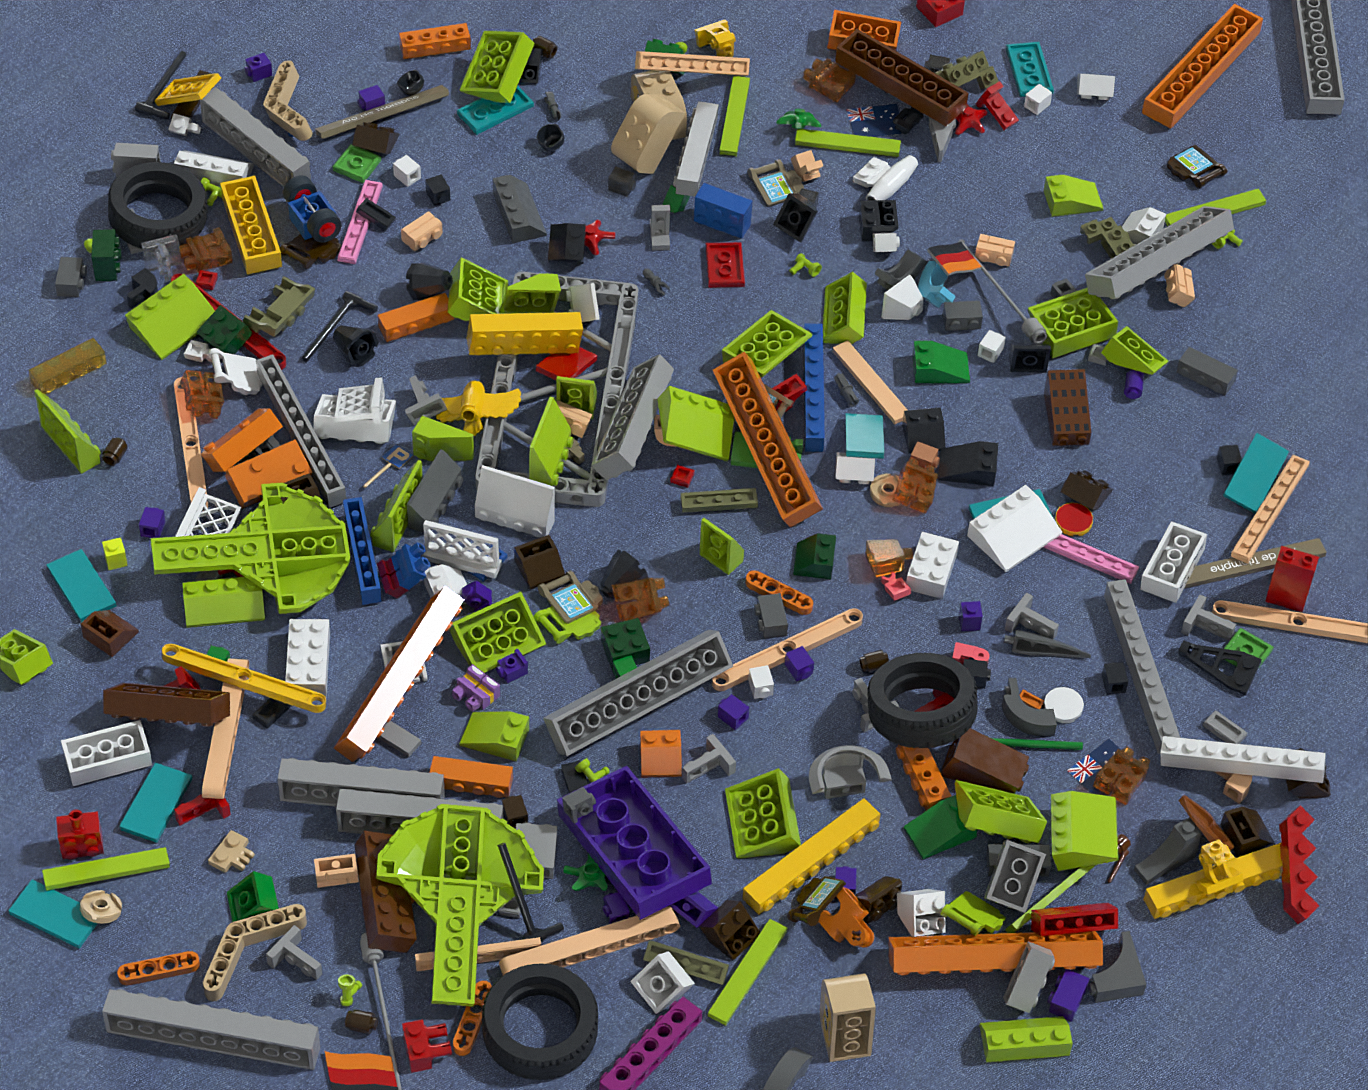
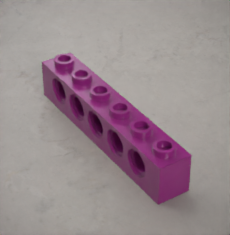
M684 996L678 1002L674 1001L669 1007V1011L665 1015L659 1016L655 1025L643 1033L641 1040L637 1044H632L627 1054L623 1058L620 1057L614 1063L613 1069L601 1076L599 1090H636L702 1021V1010ZM674 1020H679V1021H681V1022H680V1023H675V1022H673V1021H674ZM665 1034L667 1035V1037H661L659 1035ZM651 1048V1049H653V1051H650V1052H649V1051H646L645 1049ZM632 1063H639L640 1065L633 1066ZM619 1077H624V1078H626V1079H625V1080H618L617 1078H619Z

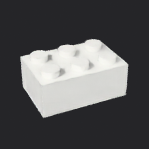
M925 532L921 533L907 575L906 583L911 588V591L943 599L957 556L959 541Z

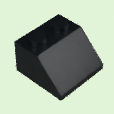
M789 193L773 225L801 243L818 211L814 204L801 194Z
M551 224L548 261L584 263L586 224Z
M1011 343L1009 351L1010 372L1047 373L1051 346L1048 344Z
M941 407L904 411L902 426L909 454L913 452L917 442L939 449L938 451L946 448Z

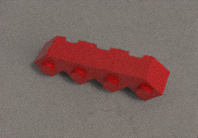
M1301 805L1294 809L1279 824V831L1281 832L1280 851L1283 864V910L1297 924L1305 921L1319 907L1314 899L1305 891L1318 878L1304 863L1316 847L1302 834L1315 819Z

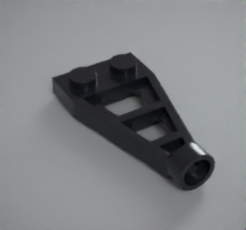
M1183 640L1178 651V655L1186 657V659L1224 686L1244 695H1247L1262 662V659L1242 651L1196 645ZM1203 653L1217 656L1213 666H1209L1200 660ZM1228 659L1237 662L1238 665L1232 676H1227L1219 670L1218 666L1222 660Z

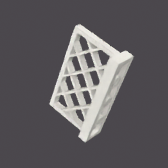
M375 378L374 385L339 388L334 416L335 423L373 419V424H381L385 398L383 379Z
M199 487L175 537L193 536L192 531L199 529L203 535H207L204 528L213 526L216 531L209 534L230 533L241 511V507L205 494L206 489ZM206 502L213 503L216 508L208 510L205 504ZM229 509L235 511V513L226 516L223 510ZM219 512L222 518L214 520L211 514ZM207 515L209 522L201 523L199 517ZM225 522L228 528L219 530L217 524Z
M425 520L423 527L426 552L423 554V557L427 558L429 562L496 578L502 566V560L499 559L498 538ZM430 529H434L438 533L434 534ZM448 533L453 534L456 538L453 539ZM440 537H443L447 542L444 543ZM466 538L472 539L474 543L471 544ZM461 541L466 547L462 548L457 542ZM484 543L493 544V547L489 548ZM479 546L483 550V552H480L475 547Z

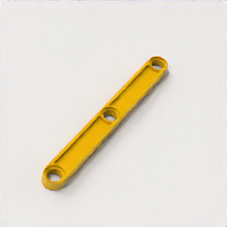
M166 644L162 648V659L166 663L178 667L182 666L189 671L314 713H320L326 708V697L321 693L176 644ZM168 651H173L176 653L173 656L166 655ZM247 676L249 679L243 681L239 677ZM318 700L321 701L322 704L314 705L312 704V702Z

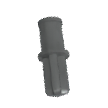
M838 373L834 380L840 389V395L844 396L849 407H853L852 402L856 406L859 400L853 392V386L848 383L843 373Z

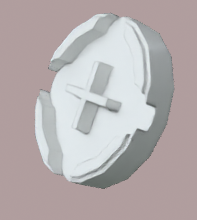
M1059 687L1051 690L1046 695L1044 709H1054L1056 722L1071 723L1082 715L1083 699L1073 689Z

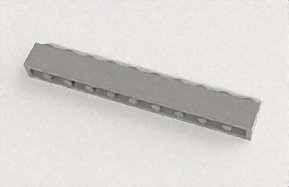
M274 355L256 360L257 374L292 440L296 439L313 472L312 477L328 507L343 503V500L346 499L345 486Z
M1126 579L1107 582L1104 597L1157 753L1161 754L1163 736L1180 738Z

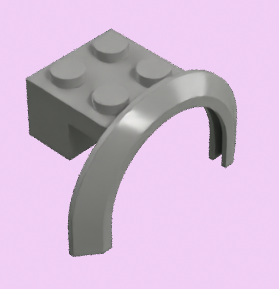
M852 745L834 747L823 752L814 760L809 771V783L812 794L824 792L826 799L865 793L866 779L862 769L864 759L873 765L880 783L892 781L885 761L878 754L867 748Z

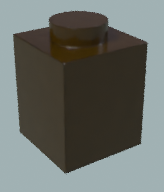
M521 795L502 799L503 815L507 824L516 829L517 823H528V813Z

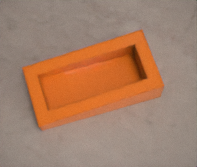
M1024 689L1020 693L1021 700L1027 706L1041 709L1044 700Z

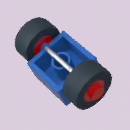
M299 175L291 178L283 188V197L288 203L289 219L305 240L313 237L318 242H328L334 239L342 227L341 220L336 215L335 210L321 191L317 192L315 185L307 176Z

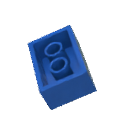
M703 183L695 196L694 221L742 239L751 225L753 201Z

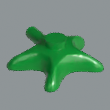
M804 109L788 111L776 121V124H792V128L804 129L805 126L821 127V123L815 119L814 115L805 112Z
M589 854L587 862L579 868L564 866L563 873L579 877L572 886L574 891H580L590 886H597L603 891L607 890L606 875Z

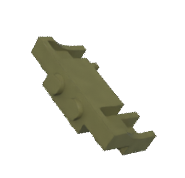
M978 51L968 57L961 56L956 59L957 62L953 64L952 62L942 66L943 69L935 72V74L958 87L975 78L980 89H985L999 82L993 66H989L983 51Z
M1112 217L1099 222L1095 219L1080 226V233H1085L1088 245L1101 240V245L1110 259L1136 245L1131 242L1128 232L1124 231L1121 225L1117 226Z
M284 276L281 284L274 286L273 295L278 298L267 308V312L264 313L253 307L251 315L244 316L243 323L256 333L263 330L275 337L280 331L284 332L288 326L291 327L298 316L301 317L305 311L304 306L314 297L315 288L308 284H298Z

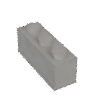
M1027 942L1003 996L1006 1005L1030 1013L1032 1007L1036 1006L1039 990L1044 988L1047 972L1053 968L1055 963L1054 955L1050 949Z

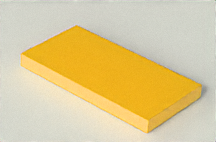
M219 73L174 79L155 99V103L157 106L202 100L219 82L221 76Z

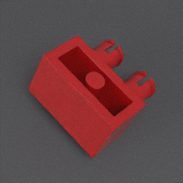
M423 1019L402 1023L403 1039L411 1073L432 1069L433 1058L452 1055L450 1041L435 1045L428 1044L429 1039L448 1036L445 1023L429 1027L424 1025Z

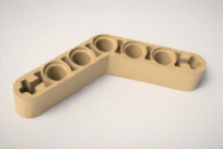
M284 61L278 67L263 105L272 121L298 140L305 141L311 138L312 130L307 120L288 106L298 82L299 74L292 61Z
M293 904L230 923L224 932L203 980L205 997L210 1001H218L222 998L244 947L283 936L294 925L300 930L304 929L307 924L304 906Z

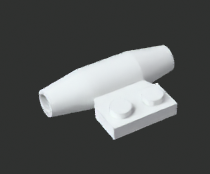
M908 155L890 167L887 162L873 157L853 176V181L867 188L872 187L866 196V200H887L908 181L918 166V161L915 157Z

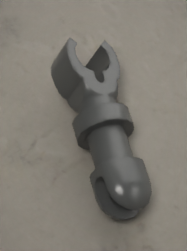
M545 92L547 97H544V100L548 105L549 111L552 112L553 119L557 120L558 118L560 120L561 112L558 110V104L555 102L553 92Z
M646 268L643 270V276L650 280L652 286H656L659 293L665 295L662 292L661 286L670 290V287L666 283L661 282L660 277L655 276L650 269Z

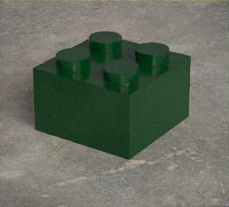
M115 229L93 230L91 258L95 281H117L118 273H121V263L118 261L122 259L121 249H118L120 247V239L116 237Z
M222 305L215 310L196 332L212 348H217L223 353L235 354L253 334L246 324Z
M639 618L601 627V643L612 671L613 661L632 655L636 665L650 661V646Z

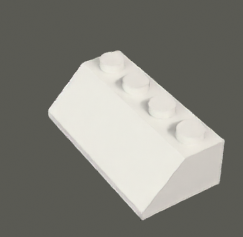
M179 151L174 165L188 170L200 181L204 177L208 178L210 184L220 186L222 182L250 177L254 167V163L191 151Z

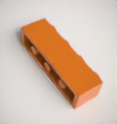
M446 293L379 314L378 327L386 342L454 320V317L448 313L449 298Z
M433 756L429 772L444 774V789L454 790L455 792H469L476 795H491L497 798L509 797L513 780V767L438 756Z

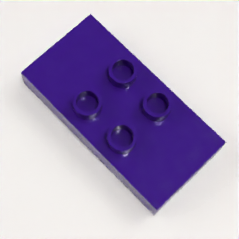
M628 766L583 786L588 793L593 794L596 804L593 805L592 812L578 818V822L575 824L564 812L562 797L557 799L559 817L595 863L599 865V868L640 920L712 884L710 866Z

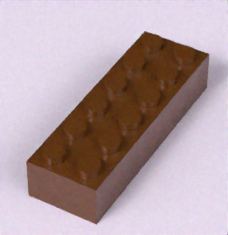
M121 683L103 690L104 714L111 715L112 718L129 716V719L132 720L147 718V721H159V719H163L166 723L183 721L185 725L201 723V726H213V723L222 722L224 718L230 716V692Z
M364 830L354 845L368 948L407 953L417 940L411 896L402 886L376 879L378 854L393 835Z

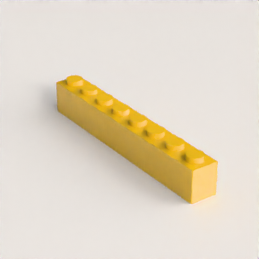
M863 798L745 886L742 899L758 915L764 911H769L774 906V903L780 899H785L794 888L801 887L810 876L814 877L823 866L830 865L835 857L846 853L851 845L855 842L859 843L868 832L875 831L880 825L881 813Z
M1281 843L1235 858L1233 861H1228V869L1232 867L1242 873L1244 880L1242 882L1207 895L1198 889L1196 882L1205 878L1204 870L1202 869L1147 888L1143 900L1154 919L1159 917L1165 918L1174 912L1185 911L1191 906L1203 905L1209 900L1221 899L1229 893H1238L1247 887L1258 886L1264 881L1276 880L1282 876L1283 872L1280 851Z

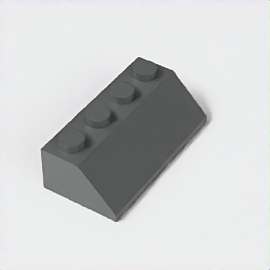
M512 175L493 178V194L512 243L547 236L527 183Z
M441 449L407 503L408 528L424 533L423 524L425 520L438 523L439 517L446 512L448 502L453 500L457 487L460 488L463 483L461 468Z

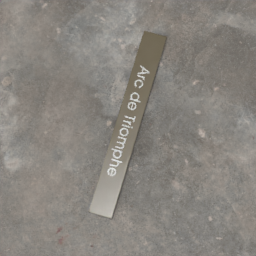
M440 85L315 128L316 135L325 139L356 128L357 125H363V122L371 123L449 95V91L446 87Z
M1320 538L1284 546L1318 556L1319 558L1325 557L1327 553ZM1281 547L1255 552L1248 564L1235 558H1229L1195 566L1184 589L1275 568Z

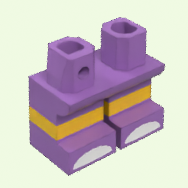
M472 664L462 678H457V685L452 690V696L457 701L466 696L468 700L465 701V705L472 712L479 707L484 710L500 697V684Z

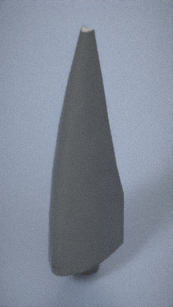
M1015 630L1014 637L1007 635L1004 637V643L1013 644L1012 652L1031 656L1091 658V654L1076 647L1030 632Z

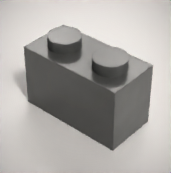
M60 258L55 282L57 296L79 297L80 290L84 289L83 276L87 274V266L83 264V258Z
M980 301L944 302L942 316L945 331L981 329L983 315Z
M781 593L758 596L757 604H754V611L756 616L759 615L758 629L762 631L764 639L787 636L788 623Z

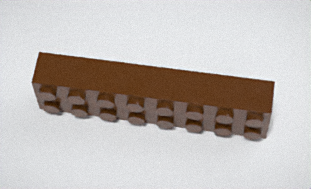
M856 29L836 47L835 62L946 127L967 108L968 92L859 29Z

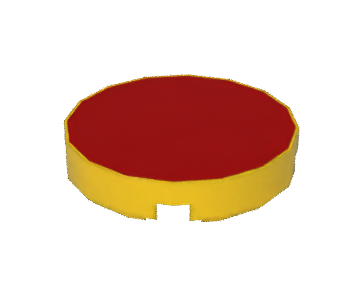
M1067 503L1059 507L1056 512L1055 521L1062 533L1068 536H1082L1092 528L1093 515L1082 504Z

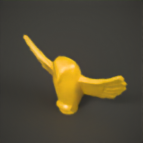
M473 380L467 383L462 395L442 398L447 410L435 416L441 423H451L454 420L459 421L463 419L465 421L463 430L475 436L483 430L480 418H506L508 414L513 413L514 409H517L521 402V391L514 389L506 393L489 394L485 393L484 386L480 381Z

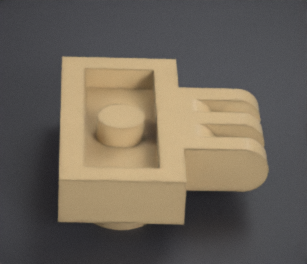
M231 830L208 859V864L224 873L231 866L243 871L246 867L244 864L248 865L250 859L255 854L245 848L249 843L248 838Z

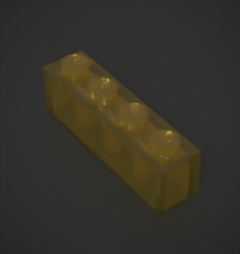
M91 338L29 369L30 381L42 393H50L107 363L105 351L94 338Z

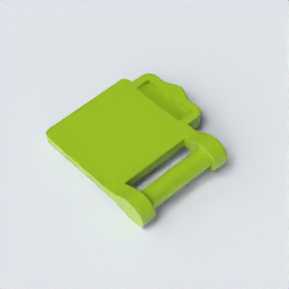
M552 606L539 610L534 615L535 621L540 622L554 636L553 639L557 644L562 643L572 634L578 640L590 637L601 626L600 615L596 611L569 624L562 620ZM550 615L564 631H559L547 617Z
M965 891L950 904H946L941 911L943 917L946 918L948 916L966 927L974 936L983 928L990 933L999 931L1006 919L1004 915L1000 914L998 909L968 891Z

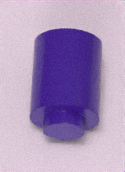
M1136 370L1127 372L1124 395L1126 397L1137 399L1142 396L1144 374Z

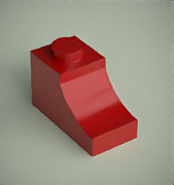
M795 374L772 389L794 403L801 394L807 391V386ZM779 400L775 407L776 411L782 403L781 400ZM788 406L786 411L791 409L793 406Z

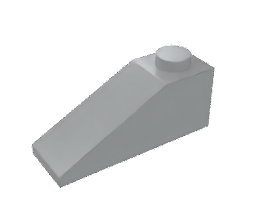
M929 117L928 125L939 163L943 160L952 137L953 128L956 127V121L954 119L946 127Z

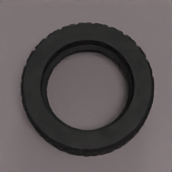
M164 162L142 163L122 172L111 184L108 193V219L112 229H115V233L134 247L148 251L178 249L192 242L204 229L207 219V193L200 180L180 166ZM160 193L176 197L185 203L188 209L171 219L152 220L135 214L127 205L142 195Z
M935 653L903 655L882 665L869 681L867 696L870 722L879 734L895 744L911 748L942 746L964 735L971 728L977 717L976 681L964 665L950 657ZM924 688L939 690L954 698L945 707L927 712L904 710L890 702L901 693Z
M543 963L520 966L501 976L486 995L482 1008L484 1043L493 1060L499 1066H502L503 1069L518 1077L531 1080H549L564 1076V1074L575 1070L587 1059L596 1043L598 1034V1006L595 996L586 982L568 969ZM536 995L551 996L560 999L573 1009L576 1015V1028L569 1038L558 1045L547 1048L528 1047L516 1042L506 1033L504 1028L505 1013L513 1004L526 997Z

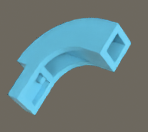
M929 261L921 274L918 289L923 298L939 308L944 302H953L956 296L943 286L948 277L936 261Z

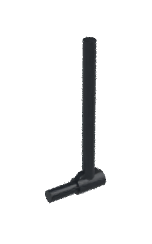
M184 51L179 53L146 102L136 103L135 111L166 120L169 119L170 113L155 109L153 103L187 54Z
M345 291L342 298L344 305L302 356V359L305 362L309 361L351 306H361L373 312L378 310V306L363 300L362 297Z
M506 843L497 845L527 929L522 939L540 937V940L543 941L546 937L564 930L561 922L544 930L535 928Z

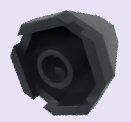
M413 263L406 273V279H409L406 289L413 300H424L449 290L453 283V278L449 271L427 263Z
M340 325L335 329L332 336L340 352L351 365H365L374 357V347H378L379 344L375 332L370 329Z
M617 550L612 556L600 583L601 592L607 598H617L644 584L649 579L647 571L644 567L640 570L638 567L640 563L629 553Z

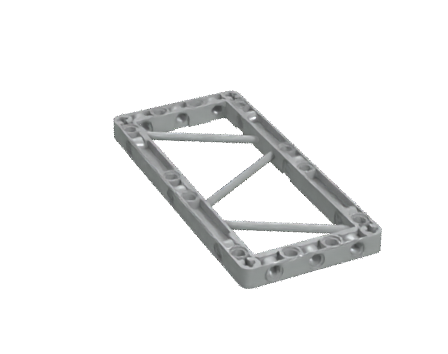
M518 272L514 276L513 284L540 273ZM558 275L561 287L558 301H567L566 291H568V287L594 283L597 305L608 304L618 306L612 344L583 328L582 332L584 337L610 351L608 368L575 378L594 380L606 376L592 458L593 463L625 388L638 306V287L632 283ZM519 354L498 355L491 394L512 391V382L515 379ZM556 384L521 394V402L555 392ZM489 417L485 420L475 475L476 490H478L482 465L494 469L498 468V453H501L505 430L529 445L532 443L533 438L507 423V417H498L496 419ZM564 460L566 468L586 480L559 477L557 486H554L555 503L592 507L602 506L606 500L609 480L606 481L592 466L589 473L571 461ZM504 471L529 479V473Z

